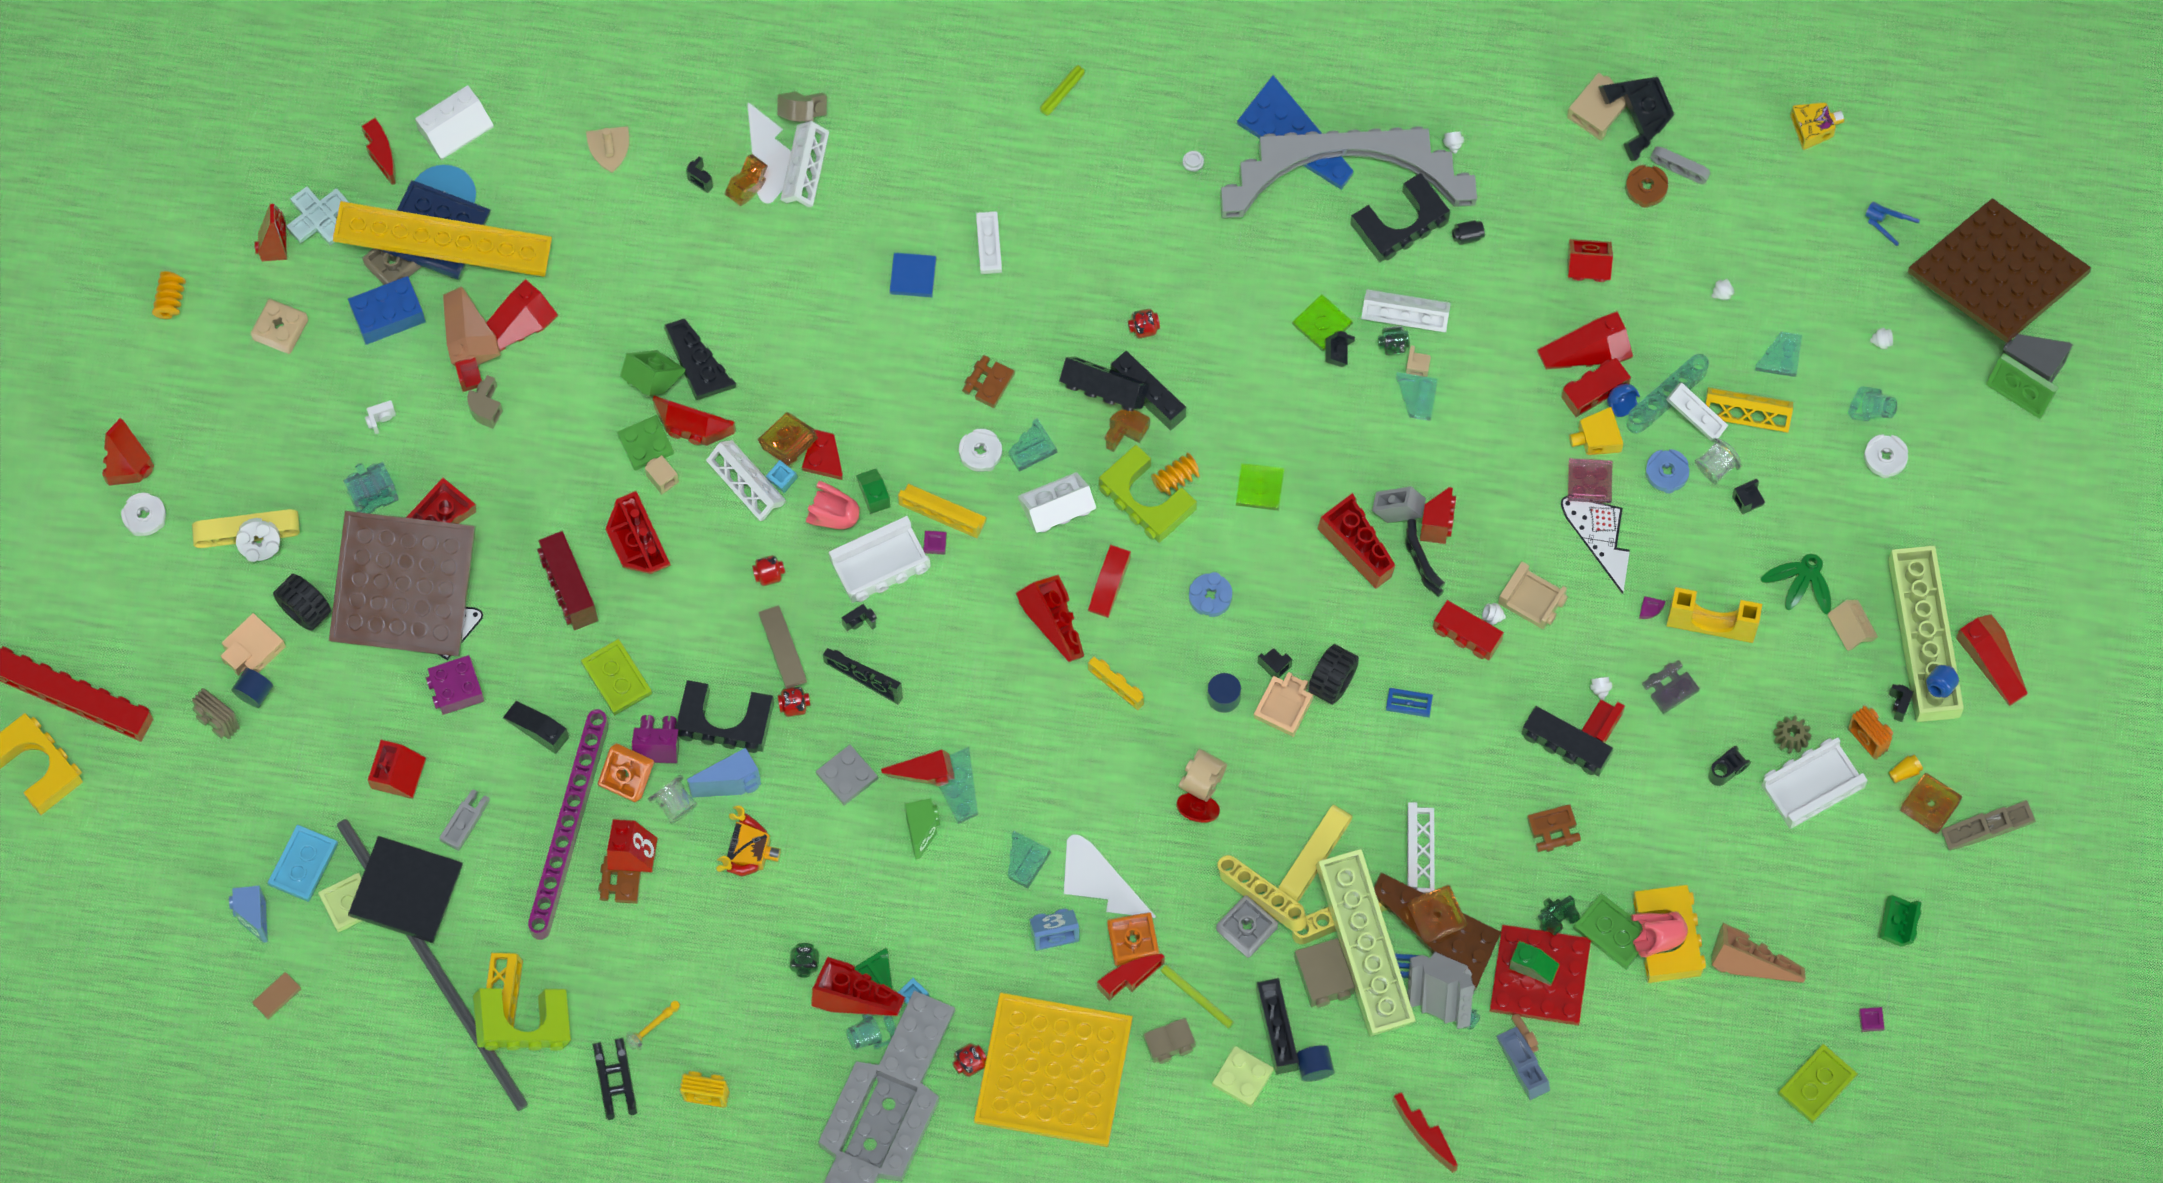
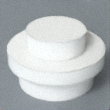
M1190 151L1184 155L1183 166L1188 171L1195 172L1203 167L1204 158L1199 152Z

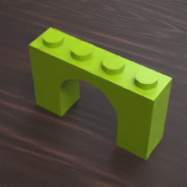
M1134 445L1099 477V490L1106 497L1110 496L1119 510H1125L1135 525H1141L1145 529V534L1150 539H1155L1160 543L1197 510V501L1181 487L1161 505L1148 507L1136 502L1130 494V488L1151 467V458L1139 446Z
M480 988L473 995L477 1047H485L486 1050H496L499 1047H507V1050L529 1048L532 1051L550 1048L552 1051L564 1049L571 1041L566 989H544L538 996L540 1023L538 1029L531 1032L517 1030L506 1020L503 1011L502 988Z

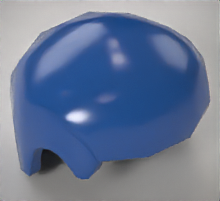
M1621 384L1611 390L1607 403L1609 407H1612L1616 417H1624L1637 408L1636 397H1640L1633 385Z

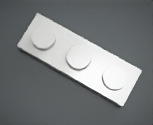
M997 211L976 213L981 274L1002 273Z
M1679 383L1666 399L1711 442H1716L1728 427L1717 414L1683 383Z

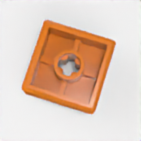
M1863 706L1855 714L1853 713L1848 730L1867 752L1877 760L1878 757H1881V754L1888 751L1893 732L1888 725L1881 724L1878 720L1879 716L1873 708L1868 709L1867 706Z
M616 743L609 749L598 786L628 800L637 802L642 798L654 760ZM624 769L628 771L629 776H625L626 772Z
M1150 912L1109 919L1107 921L1116 966L1145 956L1159 954L1152 914ZM1130 936H1134L1137 939L1135 943L1128 941Z

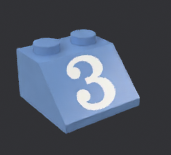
M260 886L232 888L233 896H229L230 909H233V916H237L240 924L263 943L268 942L266 899Z
M1060 909L1055 914H1037L1032 919H1029L1036 951L1079 942V925L1074 910Z

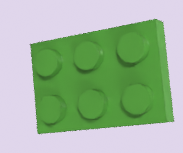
M2005 353L1999 358L1986 383L1987 386L2039 419L2044 416L2058 390L2057 386Z
M1601 893L1574 925L1573 929L1583 937L1591 940L1592 944L1627 970L1639 955L1633 941L1638 938L1642 926L1638 921H1632L1628 913Z

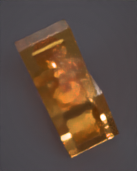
M748 155L741 172L730 179L725 195L740 206L750 201L765 183L766 178L764 174L768 165L755 155Z
M1123 409L1113 414L1110 418V429L1105 436L1106 449L1114 452L1124 435L1140 443L1150 427V417L1137 410L1132 412Z

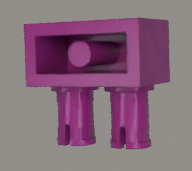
M642 715L640 728H634L632 750L654 760V763H677L679 753L678 729H675L677 719L674 716H670V721H668V716H664L662 729L653 728L655 721L653 716L648 715V720H646V715Z

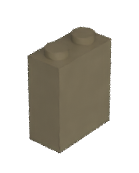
M1338 938L1295 951L1294 958L1311 1007L1316 1005L1317 1007H1323L1336 999L1343 1001L1349 999L1354 994L1355 987Z

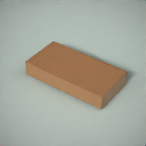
M285 972L261 993L252 1004L269 1019L301 990V987Z

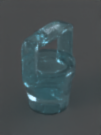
M1862 386L1854 395L1848 414L1852 419L1863 421L1875 418H1892L1897 411V400L1895 397L1882 394V390L1878 388ZM1864 393H1866L1862 402L1863 414L1855 413L1861 403Z
M863 1014L861 1022L846 1029L848 1041L851 1047L856 1050L874 1045V1049L888 1045L896 1027L892 1016L883 1015L887 1031L891 1036V1039L883 1042L879 1027L870 1014Z

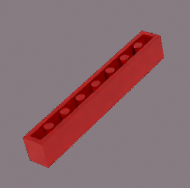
M2 646L0 648V682L142 742L153 721V717L147 707L140 704L138 706L130 704V701L122 696L116 698L103 688L97 690L84 680L76 681L72 679L66 672H55L47 664H36L26 655L18 656L13 654L14 652L7 647Z

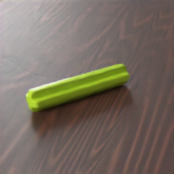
M1076 65L1040 106L1041 113L1048 116L1083 77L1085 70L1081 66Z

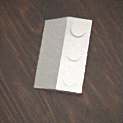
M468 85L415 118L418 131L441 160L494 127L480 100Z
M1077 472L1017 496L1031 527L1036 533L1046 532L1052 526L1068 523L1072 518L1088 515L1092 510L1096 509L1089 485Z

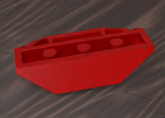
M655 395L653 396L656 413L666 433L673 438L680 439L681 437L694 445L702 444L708 446L735 434V421L690 408Z
M637 491L617 498L605 530L622 567L652 574L671 566Z

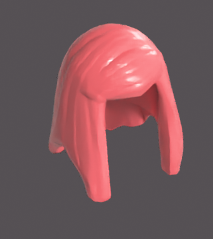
M818 481L816 488L823 491H817V495L813 500L814 504L809 505L806 522L815 526L840 530L853 527L859 519L860 510L857 502L837 488Z
M1679 912L1631 915L1632 921H1639L1642 926L1641 933L1633 941L1635 949L1641 957H1648L1681 945L1687 936L1688 927Z

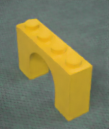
M1675 587L1667 627L1744 642H1754L1759 626L1762 604L1740 600L1736 611L1728 613L1714 612L1696 604L1697 591Z
M24 713L0 732V769L24 751L39 750L49 756L50 762L46 774L23 792L30 804L42 815L83 783L79 776L82 772L74 763L70 765L66 759L69 757L62 748L56 749L53 743L55 741L48 732L44 734L39 728L42 726L34 716L29 718Z
M1688 885L1635 891L1633 895L1635 914L1679 912L1688 927L1685 941L1678 949L1645 957L1644 965L1647 982L1653 983L1700 977L1703 969L1706 968L1704 955H1700L1699 947H1702L1701 935L1696 933L1695 926H1698L1697 914L1692 911L1691 905H1694L1693 892H1689Z

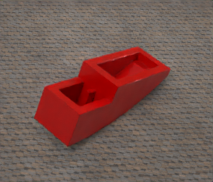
M375 117L361 126L365 138L370 143L366 145L370 158L393 186L396 184L393 155L387 136Z
M1110 544L1090 601L1089 612L1109 618L1131 559V551Z
M1163 954L1149 955L1125 963L1098 980L1097 989L1109 1001L1124 987L1133 992L1165 964V956Z

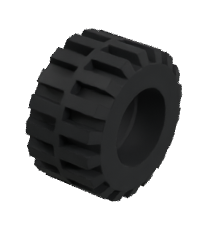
M292 573L273 592L276 602L285 613L305 629L313 631L331 612L329 603L323 595L299 575Z
M1336 644L1330 646L1321 657L1311 676L1308 686L1309 693L1331 705L1336 703L1349 686L1356 672L1359 657Z

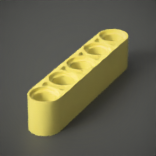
M288 509L196 521L192 524L193 545L197 548H208L236 544L239 527L245 521L253 518H261L262 521L268 523L269 521L272 522L279 530L280 538L297 536L300 534L298 511ZM254 536V542L263 540V537Z
M1333 804L1278 889L1296 902H1299L1318 873L1316 864L1328 858L1349 826L1353 816Z
M1226 855L1219 859L1217 866L1221 880L1241 895L1250 897L1269 915L1290 930L1301 931L1306 927L1307 919L1301 904L1235 857Z
M1378 901L1381 912L1386 911L1387 909ZM1329 907L1307 915V925L1304 929L1308 933L1300 935L1297 931H1292V938L1296 943L1303 945L1335 932L1336 929ZM1326 920L1328 925L1320 926L1317 924V921Z

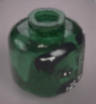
M1401 326L1384 328L1382 336H1378L1379 349L1383 348L1386 355L1405 353L1406 348L1410 347L1408 331H1404V328Z
M798 943L796 947L791 949L789 968L797 973L798 977H810V974L818 970L819 952L814 948V945Z

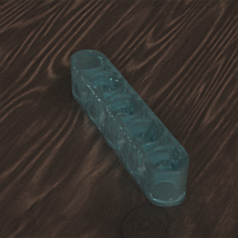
M1695 354L1629 412L1627 420L1628 430L1635 434L1643 432L1672 406L1666 400L1668 396L1663 392H1672L1679 383H1683L1678 380L1679 378H1685L1688 381L1683 384L1689 390L1697 385L1707 374L1708 358L1703 354ZM1694 365H1700L1703 369H1696ZM1648 405H1655L1657 409H1650ZM1639 418L1642 422L1636 423L1632 419Z

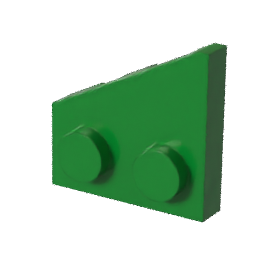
M887 948L882 949L855 966V970L863 975L866 973L871 976V980L879 985L884 984L892 989Z

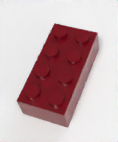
M563 530L538 540L540 548L537 549L539 560L547 573L549 584L555 592L556 600L559 607L561 606L567 625L571 624L575 631L598 622L595 605Z

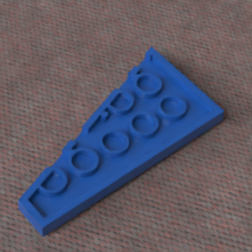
M1272 75L1237 120L1238 126L1259 139L1265 134H1275L1276 136H1284L1286 133L1305 135L1307 132L1322 134L1274 75ZM1342 156L1319 159L1302 165L1340 190L1343 189L1354 172Z

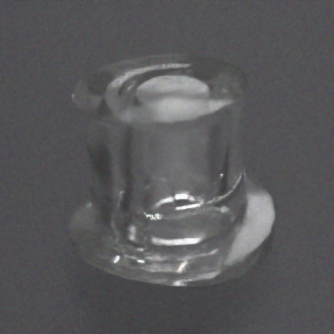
M1713 438L1711 440L1713 446L1697 458L1695 464L1710 482L1717 484L1726 473L1733 468L1739 470L1742 465L1737 452L1728 443L1719 438Z
M682 775L677 776L647 799L650 803L657 802L671 824L684 818L698 804L685 790L682 784L684 780Z

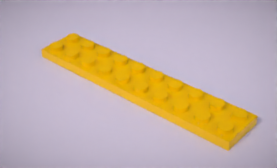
M340 201L333 235V242L545 277L552 241L551 236Z

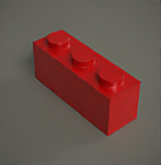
M1617 357L1611 361L1606 360L1595 371H1587L1578 381L1567 383L1563 388L1561 398L1574 416L1578 417L1607 400L1611 390L1618 385L1630 384L1631 376Z
M1449 600L1446 601L1433 623V629L1438 635L1442 637L1447 636L1454 640L1457 646L1461 648L1466 647L1473 651L1476 657L1480 659L1485 658L1488 661L1503 640V631Z

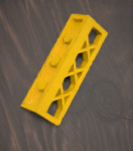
M1708 387L1705 404L1710 407V402L1720 404L1724 410L1717 415L1724 422L1789 432L1793 402ZM1734 407H1741L1745 414L1737 418L1733 417L1729 411ZM1758 410L1762 411L1766 418L1761 421H1754L1750 414ZM1778 414L1787 415L1785 426L1775 424L1772 418Z
M910 484L907 485L904 491L900 490L898 494L900 506L975 538H978L987 521L983 515Z
M491 953L486 988H493V984L500 978L504 982V988L502 989L504 1016L508 1023L514 1027L523 960L518 954ZM497 959L507 960V967L499 973L496 970Z

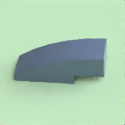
M1515 1027L1498 1035L1497 1040L1528 1098L1532 1100L1549 1092V1080L1538 1065V1059L1519 1029Z

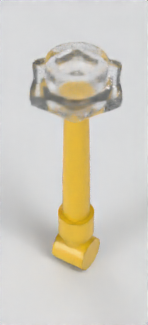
M672 1001L670 1007L665 1008L640 1033L627 1032V1038L625 1039L627 1045L632 1050L636 1048L641 1050L642 1038L663 1020L669 1018L673 1012H677L680 1006L679 1002Z

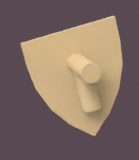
M628 126L586 131L587 142L592 156L603 168L613 173L623 162L629 148Z

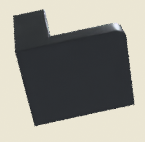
M1757 478L1734 488L1732 498L1742 515L1765 504V500L1758 490L1759 481Z
M1273 648L1265 656L1262 653L1258 656V664L1271 677L1280 678L1292 667V658L1287 653L1282 656Z

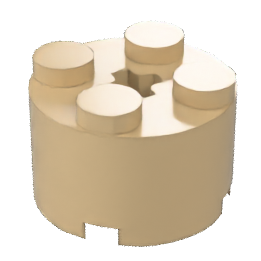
M1199 749L1194 757V761L1191 759L1185 768V771L1188 773L1181 779L1178 787L1207 802L1214 794L1217 783L1221 782L1227 764L1208 752Z

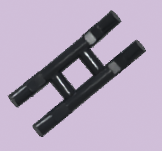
M1409 519L1407 520L1408 528L1406 529V548L1413 558L1424 586L1439 597L1444 592L1442 587L1445 582L1433 571L1417 537L1416 520Z
M623 1037L614 1039L619 1061L617 1064L606 1066L601 1042L592 1044L607 1120L615 1118L611 1097L614 1095L625 1093L628 1114H637ZM621 1072L623 1085L610 1087L608 1075Z

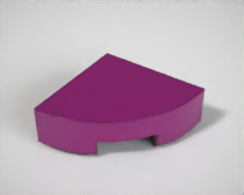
M1644 596L1639 619H1650L1657 616L1663 610L1666 601Z

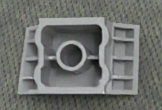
M1434 952L1431 958L1424 955L1411 957L1407 990L1411 1007L1420 1005L1422 1014L1430 1013L1444 1020V1023L1455 1021L1457 1029L1470 1026L1472 996L1474 995L1475 986L1472 983V973L1468 966L1437 952Z

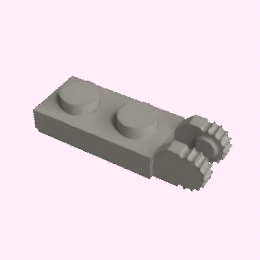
M474 789L469 793L465 801H462L439 838L441 842L458 851L475 827L490 800L489 797L484 796L476 808L472 807L471 805L478 794Z

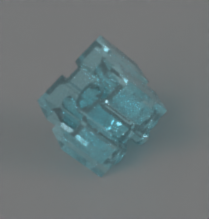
M383 462L372 464L367 469H365L362 463H359L355 466L357 473H352L347 479L343 480L356 512L370 514L380 506L385 507L399 500L394 483Z

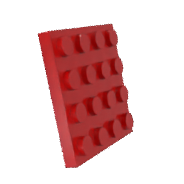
M1502 924L1490 1012L1507 1015L1519 1014L1520 1017L1579 1026L1591 940L1586 937ZM1519 941L1541 949L1559 963L1551 985L1509 969Z

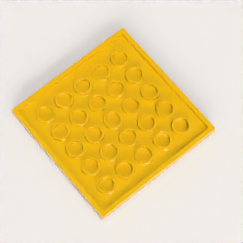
M1000 993L974 1123L1108 1147L1133 1016Z

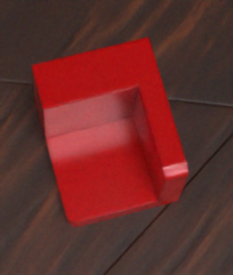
M476 358L456 362L455 367L462 392L476 389L482 381Z

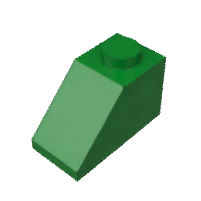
M876 468L856 475L870 514L891 507L886 486Z
M1519 941L1509 969L1551 985L1559 963L1541 949Z

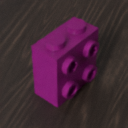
M470 655L427 668L430 676L426 677L429 690L434 689L436 695L432 696L435 708L441 709L442 715L484 702Z

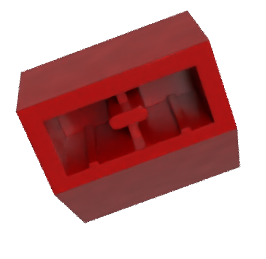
M1448 487L1424 505L1420 541L1446 544L1447 537H1451L1456 496L1452 495V487Z
M380 740L368 777L370 788L413 799L426 757L402 744Z

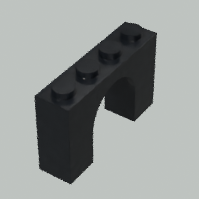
M1419 173L1403 184L1402 193L1418 214L1417 220L1411 226L1403 229L1388 227L1379 219L1369 205L1351 215L1350 225L1379 263L1385 259L1390 260L1399 250L1408 249L1413 245L1414 241L1427 237L1433 229L1441 228L1449 221V208L1422 173Z
M690 680L686 681L675 728L678 729L680 739L685 741H692V739L700 740L707 745H713L714 743L722 744L725 748L735 749L736 747L746 748L750 753L763 752L774 707L772 695L751 692L747 713L742 722L735 727L721 729L711 725L705 718V710L710 693L709 685Z

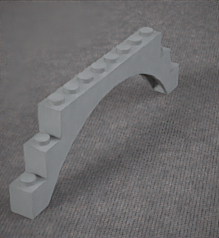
M1412 127L1411 130L1391 128L1390 131L1370 129L1369 132L1349 130L1347 133L1328 131L1326 134L1307 132L1305 135L1286 133L1284 136L1265 134L1259 139L1260 161L1246 159L1244 162H1241L1239 168L1240 186L1228 184L1225 187H1221L1220 191L1222 218L1243 217L1260 193L1276 179L1296 167L1324 158L1362 156L1392 162L1417 175L1422 173L1426 180L1454 207L1475 206L1477 201L1475 175L1459 173L1457 176H1454L1452 152L1436 150L1434 153H1431L1429 129H1423V127Z

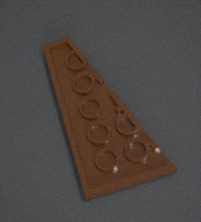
M1381 872L1374 885L1377 900L1389 912H1392L1402 922V925L1407 929L1409 928L1417 936L1416 938L1433 954L1437 952L1468 966L1472 973L1471 979L1475 986L1474 991H1476L1501 931Z

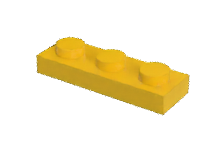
M1093 657L1088 662V671L1136 710H1139L1144 705V696L1141 690L1127 684L1126 679L1120 673L1115 674L1111 671L1110 666L1104 660H1098Z

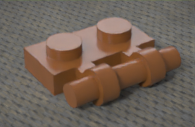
M983 355L980 361L975 363V369L971 376L966 378L962 391L968 395L972 389L978 391L975 399L995 408L1015 375V370L998 362H995L993 367L990 368L987 366L990 358ZM981 374L987 376L983 384L978 382Z
M1570 804L1527 816L1533 838L1542 836L1544 841L1536 843L1538 852L1544 850L1547 852L1553 851L1556 847L1563 845L1568 847L1572 846L1575 842L1581 841L1579 832L1571 834L1569 830L1577 825ZM1562 832L1563 837L1551 839L1550 834Z
M604 856V862L601 864L600 869L602 880L598 887L600 900L608 901L609 894H615L616 903L638 904L641 872L608 870L607 856ZM611 875H617L616 885L610 884Z

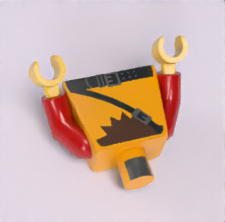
M734 806L733 809L737 810L738 815L736 816L731 813L729 818L732 820L739 819V822L735 824L727 856L717 859L723 865L717 866L716 869L719 872L727 870L729 873L744 877L756 873L758 870H763L766 859L778 862L781 849L770 847L771 840L767 830L757 820L746 814L742 806Z

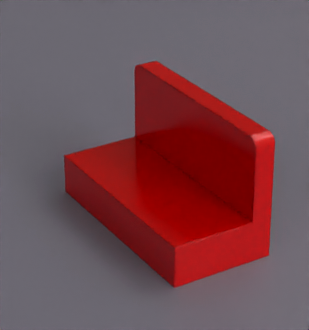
M1600 700L1582 731L1606 743L1623 715L1625 705L1617 702L1615 706H1612Z

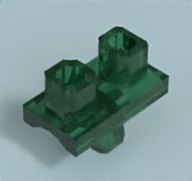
M1571 895L1562 901L1557 899L1553 902L1550 898L1545 899L1543 902L1545 908L1540 910L1541 914L1538 915L1541 924L1539 926L1542 931L1548 930L1553 935L1562 931L1563 924L1561 921L1564 919L1570 924L1580 919L1579 912L1575 907V900Z

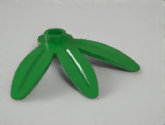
M1816 554L1805 555L1801 562H1790L1776 566L1761 577V582L1772 583L1798 574L1789 589L1785 605L1786 609L1791 610L1801 600L1811 581L1815 598L1822 612L1828 614L1831 611L1830 591L1823 575L1820 573L1823 561ZM1809 561L1814 562L1816 565H1810Z

